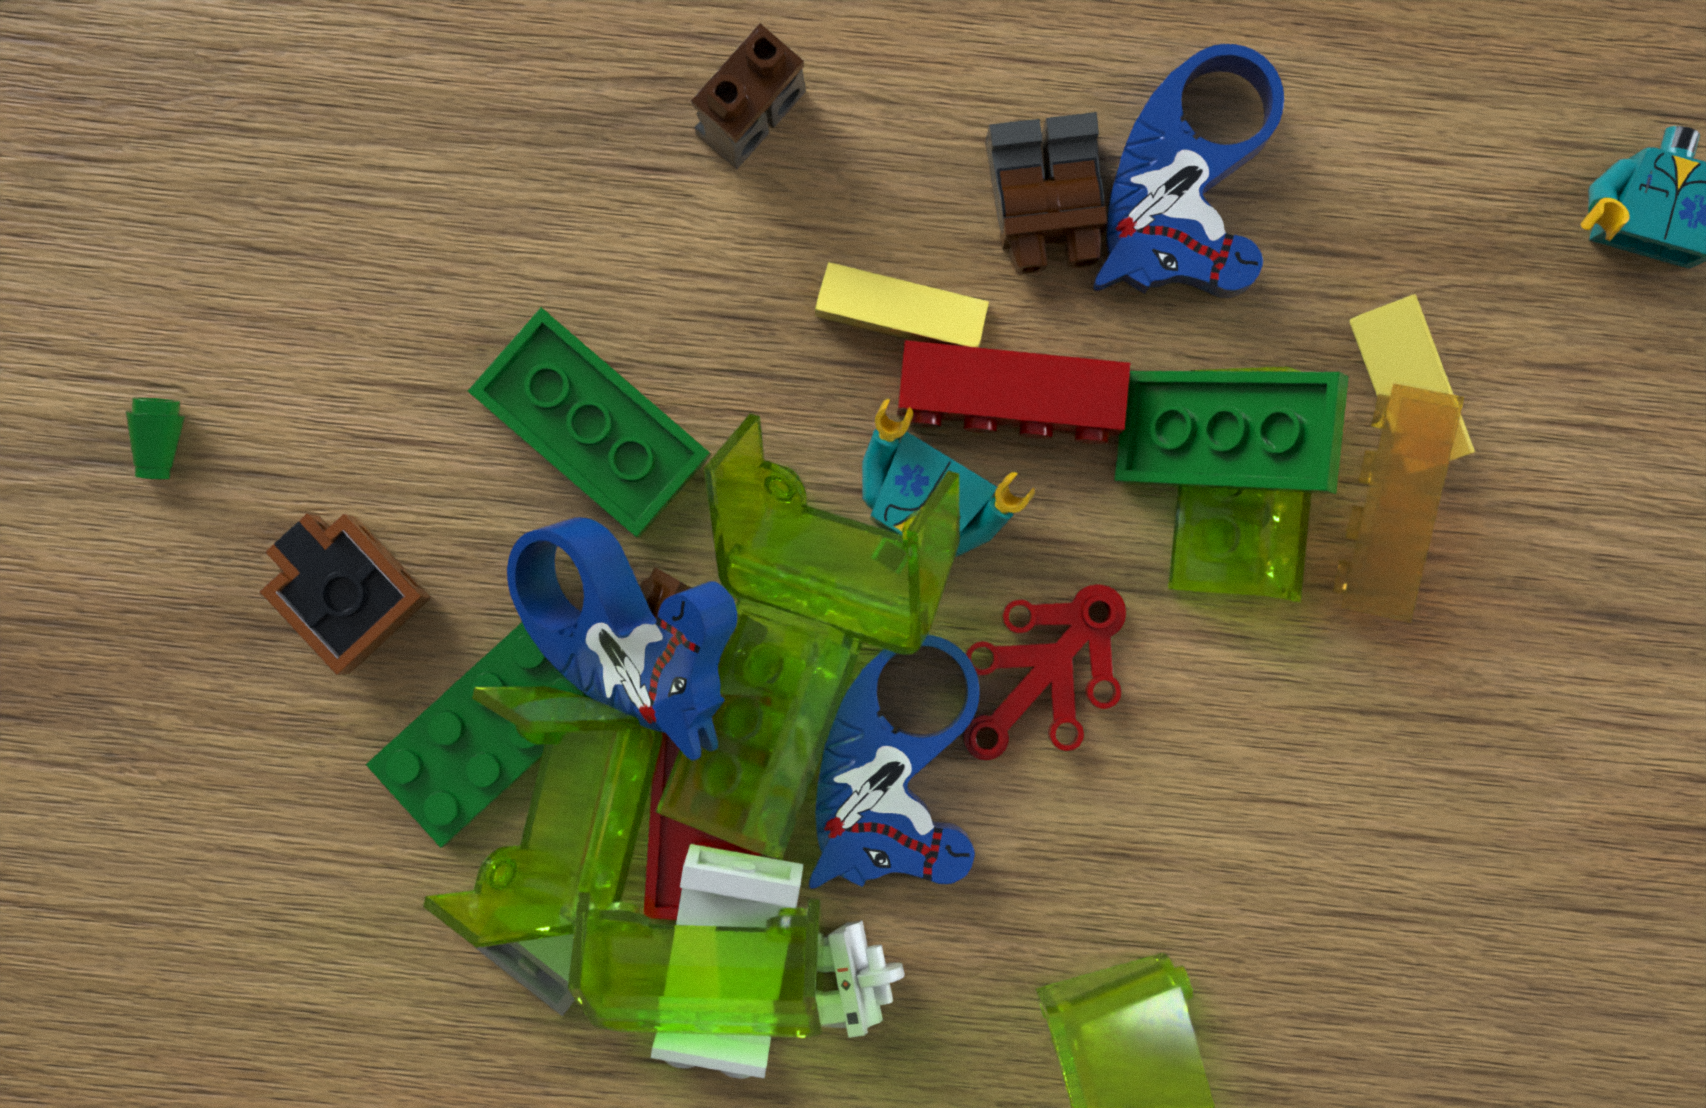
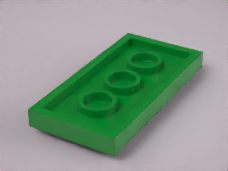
M542 307L468 389V392L637 538L641 537L712 455Z
M1130 371L1125 430L1119 434L1114 481L1140 485L1336 494L1349 376L1341 372Z
M521 622L365 765L436 844L442 848L600 703L579 690L549 662Z

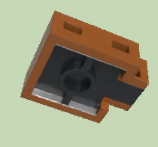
M307 513L266 551V554L283 572H280L260 593L336 675L350 674L432 598L355 516L343 514L329 526L321 516Z

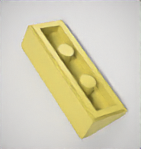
M828 262L815 306V317L917 342L979 348L989 301Z
M1416 294L1351 318L1350 325L1406 473L1412 475L1474 453V447Z

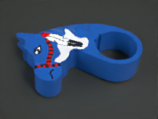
M1219 44L1205 48L1172 71L1151 95L1132 128L1117 169L1107 210L1106 248L1108 259L1096 277L1093 286L1094 291H1102L1121 281H1125L1145 294L1150 287H1161L1169 283H1182L1219 298H1232L1244 293L1259 276L1263 266V257L1257 245L1246 237L1227 234L1224 230L1222 218L1206 201L1203 194L1255 157L1266 145L1280 122L1284 109L1283 85L1278 72L1263 55L1251 48L1237 44ZM1221 71L1233 73L1246 79L1257 90L1263 103L1264 120L1261 130L1244 142L1230 145L1216 144L1202 137L1195 139L1193 135L1196 133L1186 120L1181 122V119L1184 115L1182 92L1196 78L1207 73Z
M575 517L532 530L522 535L514 544L508 559L507 581L509 592L526 631L549 662L579 690L614 713L640 726L666 733L690 760L694 761L701 757L700 745L710 752L717 749L718 740L711 717L725 701L720 694L718 664L721 654L737 624V610L734 599L729 592L714 581L700 584L666 598L660 606L658 618L656 619L650 611L621 545L614 535L600 523L589 518ZM558 546L570 556L579 571L584 591L582 611H579L568 601L558 583L555 571V554Z
M915 634L897 639L886 646L862 669L847 690L832 721L819 773L815 814L821 855L809 880V887L811 889L823 885L838 875L863 887L866 880L876 879L893 872L917 876L938 884H952L964 878L970 871L975 857L970 837L962 828L955 824L933 821L926 804L907 786L914 775L966 730L977 711L980 696L977 673L967 655L950 641L927 634ZM915 646L938 648L950 655L959 665L966 685L964 704L957 717L945 728L928 734L910 733L900 728L894 731V727L883 715L880 717L878 713L881 707L877 696V683L883 667L900 651Z

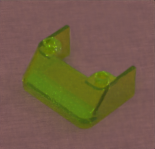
M750 413L704 467L718 576L723 587L733 597L742 602L898 654L908 655L918 651L931 631L960 543L959 473L948 471L922 509L910 514L903 525L902 535L807 506L806 490L798 474L789 467L764 459L760 416Z
M475 687L472 699L513 723L518 734L530 743L545 744L521 844L504 846L489 854L479 868L473 891L425 896L423 907L476 948L601 929L612 920L621 903L662 742V732L641 726L638 718L616 710L614 707L592 698L552 687Z
M578 892L568 990L591 1024L605 1030L769 1037H813L822 1033L824 963V922L820 899H808L807 909L797 907L796 909L790 907L782 908L778 911L777 917H772L766 921L765 928L652 924L649 917L640 914V907L635 904L612 902L605 905V910H600L591 892Z

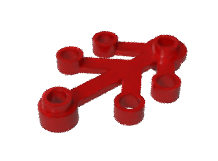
M1095 584L1078 591L1071 603L1032 605L1026 600L1019 599L1009 602L1004 607L1002 622L1013 633L1028 632L1034 625H1070L1055 643L994 646L991 643L980 641L968 647L965 654L971 663L972 653L977 648L984 647L992 654L990 666L985 669H978L974 666L977 675H988L999 668L1033 667L991 715H977L972 719L969 726L963 732L964 746L971 755L980 760H993L1002 755L1009 742L1008 730L1050 683L1053 722L1048 729L1049 740L1053 746L1063 751H1072L1078 748L1083 741L1084 730L1082 725L1076 720L1072 658L1087 641L1092 676L1085 687L1087 700L1093 706L1101 709L1111 708L1119 702L1122 691L1119 682L1113 678L1111 637L1120 631L1125 622L1126 606L1116 590L1106 585ZM1096 601L1104 603L1108 609V616L1102 623H1096L1089 617V607ZM1015 606H1023L1029 612L1028 623L1020 628L1012 625L1009 620V613ZM1107 681L1112 686L1113 694L1108 701L1102 703L1095 699L1093 690L1098 682ZM1063 723L1072 724L1076 731L1074 740L1068 744H1061L1056 738V730ZM984 727L993 728L997 734L996 743L987 749L979 747L976 742L978 731Z

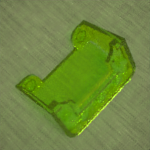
M1164 952L1035 988L1042 1015L1047 1021L1051 1043L1059 1062L1071 1108H1215L1185 1001L1193 999L1190 980L1184 966L1174 967L1172 961Z

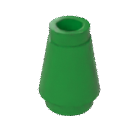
M133 397L132 411L125 412L133 465L135 466L134 477L170 479L171 468L173 467L185 415L180 414V401Z

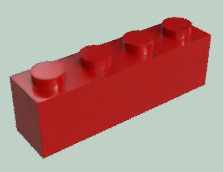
M905 340L897 415L905 416L910 407L913 410V418L910 425L918 427L939 428L941 427L942 419L964 421L963 430L971 432L996 433L997 425L1020 427L1019 435L1023 437L1050 439L1053 437V430L1075 432V441L1108 444L1109 436L1116 437L1125 430L1131 363Z

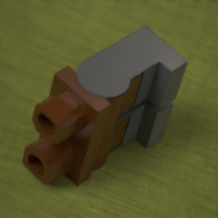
M760 23L691 100L692 106L698 110L696 115L700 120L695 126L696 135L734 168L738 169L769 134L768 123L774 128L806 92L802 69L804 67V60Z
M1097 112L1046 118L1042 133L1040 119L990 124L988 127L985 145L1000 227L1002 249H1010V256L1018 275L1046 270L1048 263L1045 244L1064 242L1067 266L1071 268L1094 266L1100 258V236L1107 225V216L1104 207V193L1097 146V137L1099 135ZM1041 143H1042V150H1043V158H1044V165H1045L1046 180H1044V179H1045V174H1044V167H1043Z

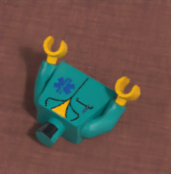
M1684 126L1668 127L1664 131L1660 149L1646 147L1628 159L1618 160L1589 186L1588 214L1580 224L1581 228L1587 231L1593 227L1589 241L1688 269L1706 262V162L1694 159L1700 132Z
M886 399L875 416L874 423L876 429L872 434L862 461V499L872 510L870 520L888 530L872 556L873 560L892 572L901 575L916 549H919L935 560L942 553L947 556L958 557L991 541L1011 519L1013 514L1023 510L1035 495L1034 487L1022 498L1016 497L1010 492L1009 484L1018 473L1011 472L997 487L907 432L913 418V410L910 407L908 408L903 421H892L886 415V409L890 402V399Z

